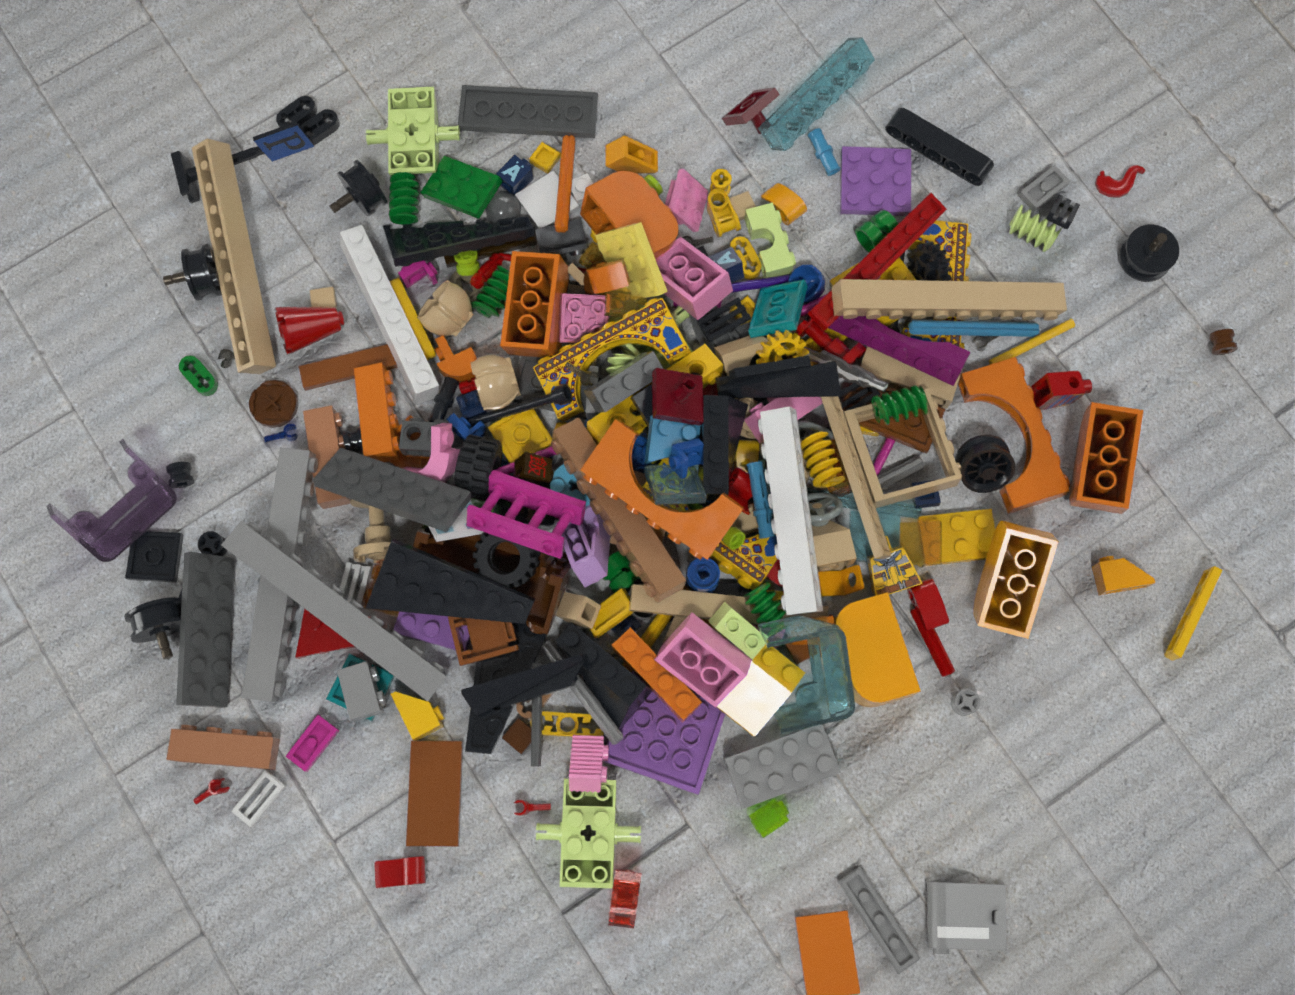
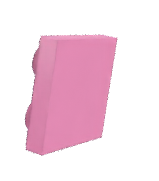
M561 293L559 342L578 343L584 335L589 333L595 334L601 331L602 326L607 324L609 320L610 296Z

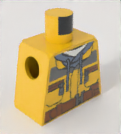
M888 536L885 537L891 557L884 560L875 559L874 555L867 557L873 596L887 592L890 595L922 584L905 549L901 546L891 548Z

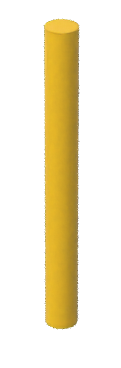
M1069 319L988 360V363L991 365L1017 357L1074 328L1075 322L1073 319Z

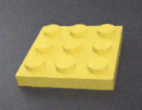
M641 222L595 235L598 248L607 263L624 259L630 284L615 290L621 302L659 296L668 292Z

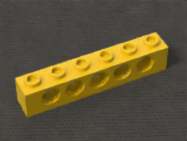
M704 344L667 368V370L690 374L699 373L703 376L704 388L709 384H716V378L722 377L723 363ZM652 382L607 412H601L587 421V430L597 445L615 419L621 420L638 432L639 435L643 432L647 425L641 415L636 416L632 414L638 410L630 397L652 384Z

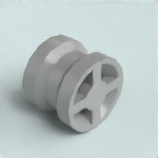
M960 690L953 695L951 707L958 715H970L979 709L980 697L974 690Z

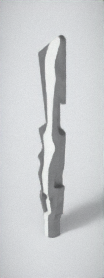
M804 347L809 350V354L805 356H809L810 361L819 364L836 361L839 379L843 378L848 383H857L861 387H874L883 392L887 389V382L878 379L873 373L858 365L852 366L825 350L819 353Z

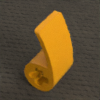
M780 183L775 184L761 195L762 199L770 203L773 202L776 210H779L782 222L785 225H790L807 212V206L796 193Z

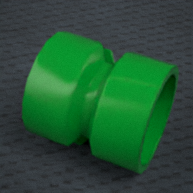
M880 210L871 217L870 222L866 221L855 230L857 240L867 252H870L898 225V222L891 213L886 210Z
M619 551L609 556L608 573L603 578L604 581L610 582L609 588L613 593L621 588L628 591L631 585L641 582L640 576L636 577L629 567L630 561L627 556H622Z

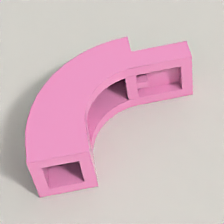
M440 423L431 426V456L424 468L405 467L402 469L446 483L455 472L460 449L452 448L454 441L452 424Z

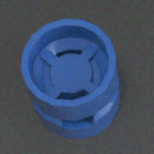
M703 557L701 560L697 558L692 561L687 570L686 582L688 588L691 591L712 593L715 591L720 578L719 567L710 558L707 560Z

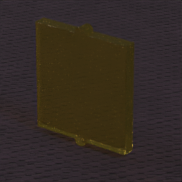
M919 519L918 522H900V546L905 549L913 566L918 565V567L923 568L924 565H942L941 521L924 522Z

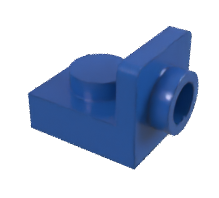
M453 413L447 418V421L452 424L455 433L463 441L470 434L480 437L485 436L486 428L482 421H479L472 427L463 416L458 418Z
M698 438L672 445L669 465L681 479L686 478L688 467L701 464L704 446L702 441Z

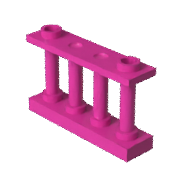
M493 470L489 475V497L481 508L468 505L466 526L561 559L564 548V537H562V534L569 523L579 526L582 524L586 502ZM500 498L513 503L505 516L491 512ZM523 506L536 511L528 525L514 520ZM546 514L560 519L552 533L538 528Z

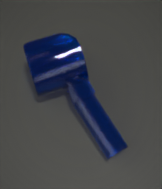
M287 424L282 432L265 436V442L284 438L288 441H295L298 438V434L289 435L287 433L290 430H295L296 425Z

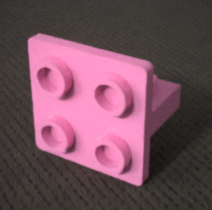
M679 169L676 180H671L665 205L671 209L678 225L684 224L693 232L699 231L708 198V190L685 169Z

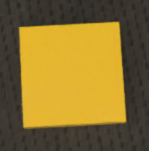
M534 409L502 418L488 427L495 440L501 442L502 451L509 463L514 462L524 452L536 453L551 446L552 437Z

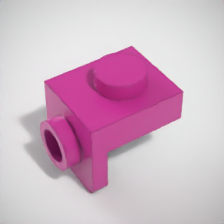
M425 261L412 263L410 266L402 267L401 271L398 272L406 288H409L425 276L429 278L433 285L438 283L435 277L438 272L431 262L427 264Z

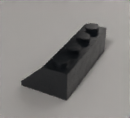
M703 395V423L700 426L699 439L704 446L701 464L698 465V500L716 501L722 493L729 495V478L748 404L730 396Z
M571 622L555 642L562 647L568 657L578 654L588 656L587 662L583 664L579 673L618 729L621 730L651 694L652 690Z

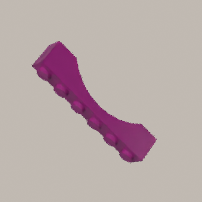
M840 316L828 327L952 386L955 385L971 353L950 342L923 341L905 336L886 327L877 319H867L866 316H858L853 319H844L843 316Z

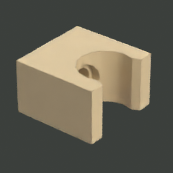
M749 335L714 347L717 358L723 363L722 377L729 376V371L734 368L749 366L756 351L763 349L760 342L767 343L768 340L764 336L751 338Z

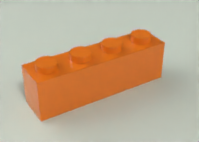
M382 362L354 368L363 455L382 462L399 460L400 438L396 436V428H399L397 415L393 411V406H396V399L390 387L393 384L392 373L385 368Z
M631 627L612 644L613 651L682 723L701 706L702 701L681 680L655 661L656 653Z

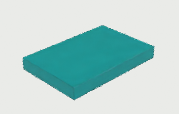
M805 280L760 289L748 330L751 338L775 334L777 330L780 332L797 330L808 287Z

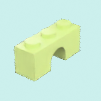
M773 202L746 209L744 221L750 239L764 238L772 244V247L759 251L758 258L761 261L763 278L791 274L796 261L793 252L788 250V235L786 231L781 229L782 219L779 210H775Z

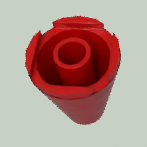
M275 307L280 336L285 341L283 346L287 355L341 331V326L344 325L342 312H337L335 307Z

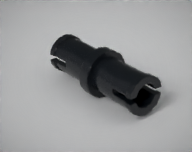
M451 377L444 378L439 395H436L434 398L435 405L428 418L429 422H434L436 419H445L448 409L453 405L452 399L459 385L456 379Z

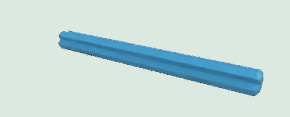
M913 320L908 326L909 333L912 335L1034 337L1040 332L1039 324L1030 322Z

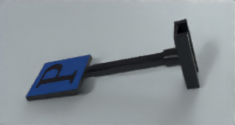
M293 122L254 136L253 141L257 144V147L232 154L233 164L237 165L266 154L273 162L315 146L297 122ZM180 151L171 153L180 194L182 196L187 195L190 203L200 201L195 181L198 180L196 167H191L190 161Z

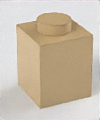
M564 592L555 616L568 623L572 622L576 626L592 629L601 605L586 596Z

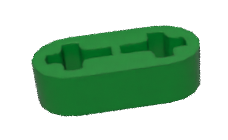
M185 356L180 360L178 365L180 372L201 395L211 396L217 391V380L195 356ZM190 363L198 371L195 374L187 367ZM202 377L210 385L208 388H205L199 381Z

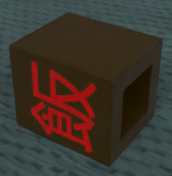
M524 452L514 462L513 477L542 487L546 486L553 479L554 471L552 469V459Z

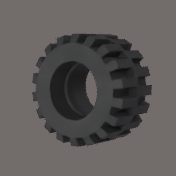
M468 435L461 446L457 458L454 486L470 491L471 498L486 501L489 497V475L493 470L501 467V442L490 438Z
M483 533L480 537L481 540L476 542L475 547L477 550L473 552V558H476V563H473L474 568L479 570L477 574L507 587L516 588L525 584L536 574L537 571L535 570L540 565V561H538V557L541 556L540 551L488 533ZM503 542H510L515 545L520 554L519 565L511 572L501 570L494 559L497 546Z

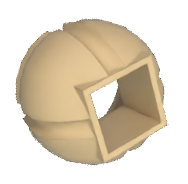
M447 280L432 293L433 299H428L425 302L417 318L433 334L439 336L454 335L456 337L474 314L472 313V305L467 293L457 284Z
M485 355L479 357L474 362H470L472 373L476 376L475 384L484 411L503 409L510 405L516 396L521 395L510 357Z

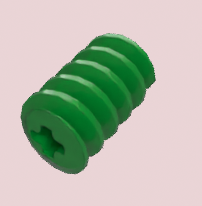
M398 172L390 176V210L388 215L390 221L394 224L403 225L418 222V217L415 215L419 213L418 208H416L419 204L418 199H416L419 196V192L416 190L419 188V183L414 181L415 176L411 173Z
M498 265V271H493V278H489L486 282L488 286L482 287L481 291L483 294H478L476 296L477 301L471 303L472 307L486 318L491 316L499 318L500 314L496 309H505L501 301H506L510 271Z
M914 385L910 389H901L900 393L896 390L892 391L890 395L888 393L882 394L881 398L873 396L872 409L878 423L883 419L884 423L889 425L890 417L896 423L899 422V414H902L905 420L909 419L910 411L914 417H918V409H921L924 415L928 414V402L924 389L921 386L917 387Z
M766 582L745 595H749L745 604L755 605L751 610V614L760 613L756 622L766 623L761 630L763 632L770 630L771 633L767 638L772 640L790 629L792 626L789 627L788 625L793 619L792 617L783 618L786 610L784 611L783 608L778 609L781 600H772L776 592H767L771 584Z

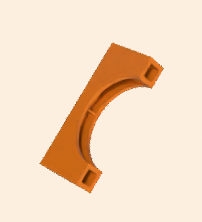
M1016 357L961 373L958 387L965 403L981 401L1001 408L1014 419L1023 434L1026 446L1024 468L1018 479L1005 485L999 491L1008 514L1063 497L1070 491L1069 479L1062 473L1060 457L1052 448L1051 435L1043 426L1041 410L1035 406L1033 390L1027 385L1024 378V368L1022 364H1018Z
M615 419L580 471L585 473L584 478L595 486L599 483L605 487L606 490L604 492L614 500L622 499L627 503L625 507L636 515L641 513L648 518L646 522L655 529L663 528L669 533L667 537L676 544L680 545L683 542L690 547L689 552L696 558L701 560L704 557L708 560L744 507L725 493H722L712 504L691 511L672 509L652 499L639 484L633 470L632 452L639 433L621 420Z

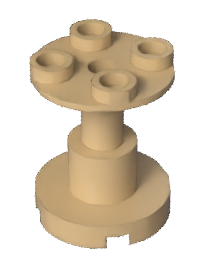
M351 499L350 504L352 506L369 509L370 527L365 528L366 544L359 545L353 549L354 561L366 563V558H369L374 563H383L391 543L390 527L385 526L384 510Z

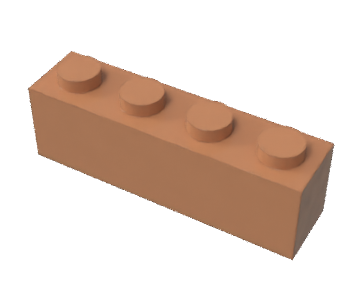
M332 405L303 411L309 451L316 454L318 459V468L316 473H313V478L340 448L346 449L343 435L340 433V427L343 426L342 416L340 412H336ZM315 487L317 503L322 509L350 504L351 499Z
M181 725V729H171L166 760L276 770L280 739L272 737L273 733L257 731L256 736L247 735V730L232 729L231 734L222 733V728L206 727L205 732L196 731L197 726Z

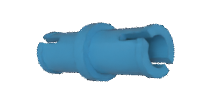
M817 128L811 131L808 137L816 150L815 155L817 159L821 160L827 172V176L838 173L841 168L832 153L833 148L831 145H828L822 130Z

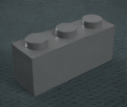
M654 351L644 352L586 389L584 393L596 413L607 412L651 383L654 369H663Z

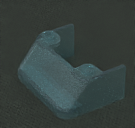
M793 616L758 624L767 648L807 640L813 681L804 683L797 688L795 692L796 703L780 706L773 714L781 734L844 720L854 713L855 700L847 642L840 626L804 616Z

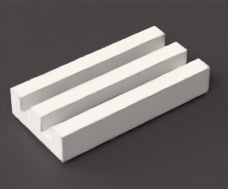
M347 562L340 589L344 592L341 597L345 599L352 570H355L347 601L350 603L354 599L360 572L362 571L364 575L357 602L363 606L372 567Z
M265 770L231 812L249 827L253 828L286 788V785L273 776L271 772ZM266 779H269L270 782L261 791V793L252 802V804L247 808V810L244 813H242L241 810L243 809V807L248 803V801L257 792V790L266 781ZM274 785H276L277 787L275 788V790L270 794V796L261 805V807L252 816V818L249 819L248 817L251 815V813L256 809V807L265 798V796L274 787Z

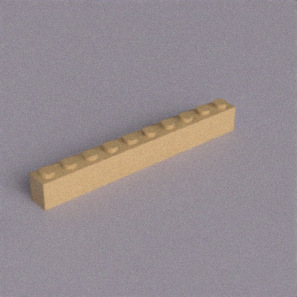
M207 138L193 146L192 152L238 373L262 374L275 368L276 363L230 144Z
M840 279L831 287L834 316H843L844 319H853L858 316H866L867 319H877L881 316H889V319H900L904 316H911L915 320L926 317H934L936 320L948 317H956L957 320H965L971 317H978L979 320H988L993 317H1000V320H1010L1015 317H1022V320H1033L1040 317L1045 321L1057 319L1058 315L1067 311L1064 283Z

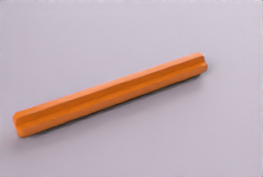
M564 135L562 138L555 215V230L558 233H565L568 230L575 152V137L573 135Z

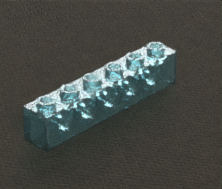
M863 37L848 38L758 128L772 150L786 151L794 145V141L799 136L805 134L809 130V126L815 120L820 119L824 115V111L830 105L836 103L839 100V96L845 90L851 88L854 85V81L860 75L869 70V66L875 61V58Z

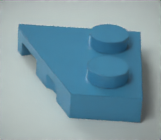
M651 415L644 463L648 464L660 459L669 458L672 445L698 439L701 425L655 419Z

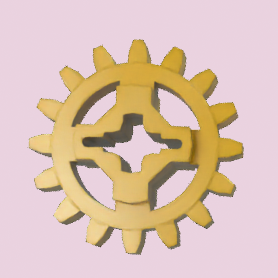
M777 330L775 337L767 335V343L760 342L763 349L756 351V354L761 357L756 360V364L803 357L809 354V350L804 348L807 343L800 339V336L796 333L792 334L789 330H785L784 334Z

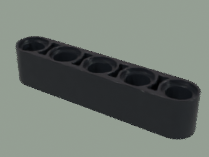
M898 108L885 127L886 132L891 137L975 186H981L994 167L993 161L988 156L908 109Z

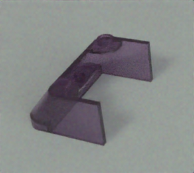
M124 439L119 441L121 446L135 460L128 467L127 474L130 481L136 486L98 519L89 511H79L68 519L51 503L46 506L49 516L102 562H110L116 559L167 513L177 500L176 493L169 484Z

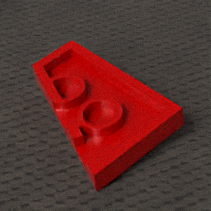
M304 608L295 658L300 659L341 649L356 648Z

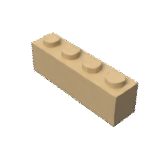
M867 346L860 364L861 368L873 373L878 379L887 382L889 387L899 391L903 388L910 389L914 385L917 387L921 386L924 390L929 388L931 397L933 396L934 401L937 400L938 406L946 409L949 407L961 375H959L955 385L952 386Z

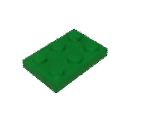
M443 156L438 164L436 173H432L420 193L426 199L480 219L503 181L498 175Z

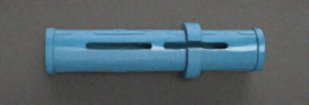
M763 462L748 463L746 465L755 508L753 517H756L759 539L774 537L775 534L771 526L773 509L769 507Z

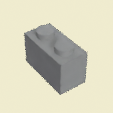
M366 661L337 670L351 721L357 722L385 713L383 706L386 705V699L383 691H379L376 682L380 681L376 666L372 667V664Z

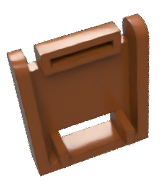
M448 616L460 666L520 650L518 645L509 647V642L517 640L513 623ZM467 626L473 650L464 651L459 632L460 627Z

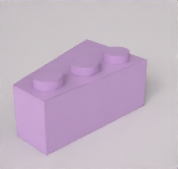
M590 505L585 507L582 524L579 526L569 523L562 534V537H564V549L571 568L584 587L598 582L606 577L608 573L610 535L603 526V519L599 514L596 515Z

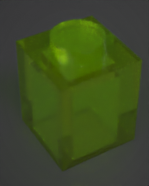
M774 798L747 817L760 837L765 838L789 821L787 815L790 813L781 800L777 802Z

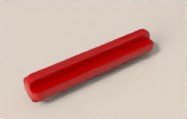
M918 607L913 608L911 615L941 676L946 677L954 673L955 669L935 628L926 631Z

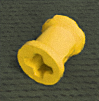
M717 169L712 173L710 192L714 189H722L727 194L730 193L732 177L727 170Z

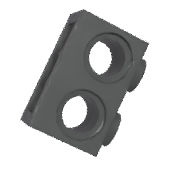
M410 418V421L402 420L399 443L401 453L407 456L430 457L431 426L449 422L441 419H436L434 422H424L420 418ZM413 433H421L417 440H410V436Z

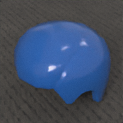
M803 264L794 269L789 276L788 283L799 280L806 281L808 287L804 303L818 299L825 291V278L813 265Z

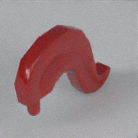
M1139 165L1130 166L1121 180L1105 176V172L1102 170L1100 171V176L1096 178L1095 186L1099 193L1107 197L1120 198L1127 195L1131 190L1136 174H1144L1145 169Z

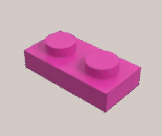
M317 715L285 757L303 771L308 772L340 730L322 716Z

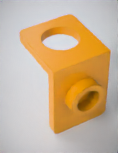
M854 565L841 571L818 572L822 597L845 596L864 589L860 565ZM850 573H854L856 576V584L853 587L849 584Z

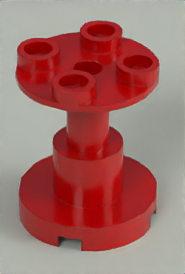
M812 318L808 321L804 320L795 330L800 339L807 334L822 350L843 359L850 365H853L856 358L859 359L867 350L860 342L850 350L838 337L833 340Z

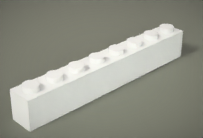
M360 225L341 231L340 246L390 348L415 405L434 399L438 395L439 384L363 226Z
M790 406L760 412L761 419L758 420V427L764 438L761 450L763 458L767 461L768 468L765 469V479L767 484H770L771 494H768L769 507L773 509L774 514L771 526L773 533L777 537L775 555L780 560L781 570H778V579L780 585H783L784 595L781 597L782 607L784 611L786 610L787 615L823 611L797 412L796 409Z

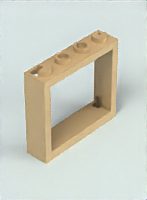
M929 388L924 390L928 402V414H923L946 478L883 494L859 426V422L875 418L872 404L844 411L876 508L955 487L961 480V465L958 462L956 463L954 459V446L951 440H947L945 422L943 418H939L937 400L934 401L933 396L931 397Z

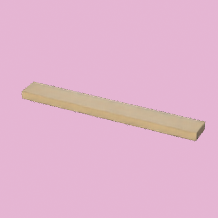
M821 397L874 558L882 560L891 557V552L839 397Z
M631 585L629 611L688 617L692 612L700 619L710 620L721 605L726 602L750 624L762 626L766 624L765 622H756L760 613L751 614V610L755 605L745 604L749 597L680 590L663 601L656 603L653 597L650 598L646 594L643 585ZM782 603L779 605L778 609L783 608ZM823 606V611L797 615H787L785 613L783 618L828 616V606Z

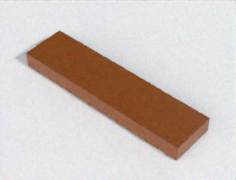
M388 344L301 365L299 366L303 388L307 391L354 379V368L381 362L387 370L398 367Z

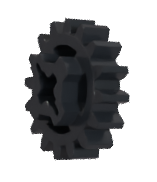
M931 241L916 245L917 248L911 250L913 256L908 257V260L911 262L908 269L912 270V275L916 280L949 281L952 279L948 274L949 271H952V268L948 266L951 259L945 258L946 250L940 251V244L934 245Z

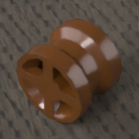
M1222 329L1209 334V339L1214 345L1212 347L1213 355H1225L1238 349L1237 343L1233 341L1235 336L1233 329Z

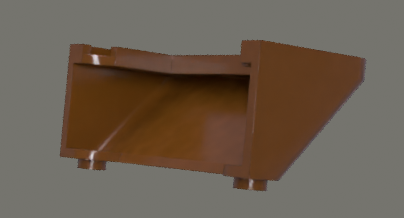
M427 525L422 526L417 531L413 547L474 573H479L478 568H474L473 563H476V558H473V552H476L475 544L481 540L482 534L436 542ZM503 542L497 546L494 559L501 570L511 572L518 567L520 554L515 545L510 542ZM564 551L561 559L540 552L541 556L538 557L540 565L535 570L537 571L536 574L525 584L512 588L536 598L526 621V625L533 633H549L571 578L573 569Z

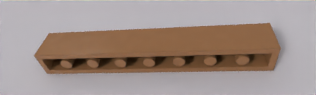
M580 418L553 430L551 446L554 452L562 456L567 472L570 475L573 474L577 479V486L583 495L586 494L590 499V506L596 515L599 514L603 519V526L609 535H613L616 539V546L622 556L626 555L629 559L630 568L636 577L640 576L644 583L643 587L646 594L650 598L653 597L656 603H659L682 590L686 579L651 526L646 522L647 520L644 515L632 513L625 507L627 503L622 499L614 500L604 492L606 490L605 487L599 483L595 486L584 478L585 473L580 470L597 444Z

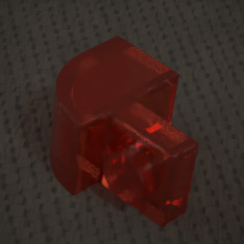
M628 869L622 871L615 870L608 925L634 929L642 873H636Z

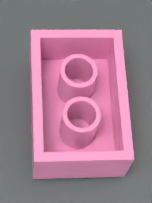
M679 237L667 252L656 258L668 291L664 294L696 320L702 318L733 291L729 273L682 237Z
M691 612L662 644L655 661L716 708L747 676L752 659Z

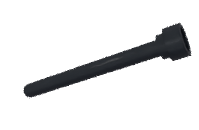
M567 384L556 386L550 394L474 416L467 421L473 427L479 421L485 424L551 403L562 406L572 402V392Z

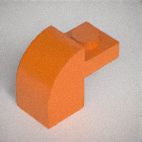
M624 259L610 263L604 261L598 263L596 267L586 269L594 294L616 290L630 284Z
M444 335L435 339L438 347L434 350L440 360L436 364L444 378L451 377L460 383L465 380L469 382L471 378L476 377L472 373L470 362H474L477 357L471 347L453 355Z

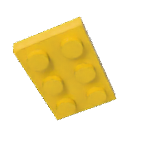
M992 509L927 515L917 518L924 566L986 560L995 532Z

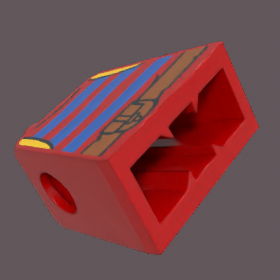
M1079 371L1047 373L1031 386L1034 394L1033 401L1040 410L1070 405L1086 393H1091L1092 382L1090 379H1082Z

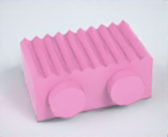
M573 735L569 769V790L571 792L575 790L576 792L596 791L599 793L601 792V783H607V766H603V761H608L609 745H604V736Z

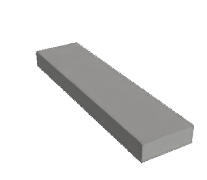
M857 867L838 880L845 894L898 974L920 960V957L861 867Z

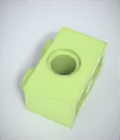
M726 602L721 605L709 620V623L752 660L769 641L767 637Z

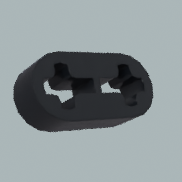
M309 96L297 98L277 114L276 122L278 126L288 125L287 122H284L285 119L291 120V123L297 122L301 126L316 115L317 107L315 102ZM306 105L310 109L306 111L305 109H302V107Z
M325 109L304 122L301 128L305 133L310 131L314 134L311 137L309 136V138L316 145L339 128L340 121L336 112ZM328 118L332 120V123L328 124L325 120Z

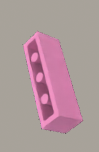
M821 397L767 398L769 403L764 406L761 402L749 411L752 415L744 421L759 444L764 442V438L758 427V420L761 419L760 412L790 406L796 409L798 420L823 402Z

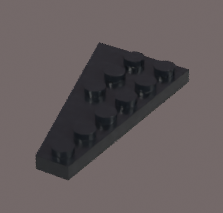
M529 217L504 218L497 220L496 223L485 222V219L476 220V224L464 225V221L432 222L418 228L413 227L412 224H403L401 229H392L391 225H383L384 234L395 267L410 266L412 263L432 261L438 257L454 256L470 250L478 251L483 247L500 246L506 242L523 241L528 237L535 236L534 227Z
M393 539L389 545L366 608L525 624L536 598Z
M513 623L517 640L509 642V647L518 645L520 650L476 662L473 686L532 669V663L535 662L548 634L533 633L526 623ZM499 705L478 716L470 708L465 752L492 754L514 706L500 708Z

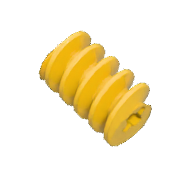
M828 432L814 433L801 442V449L804 451L803 458L807 460L806 467L811 469L809 475L811 478H814L812 483L817 488L832 487L845 480L844 476H836L842 471L841 467L833 468V465L839 461L838 458H830L835 453V450L826 449L832 444L831 440H823V438L828 436Z

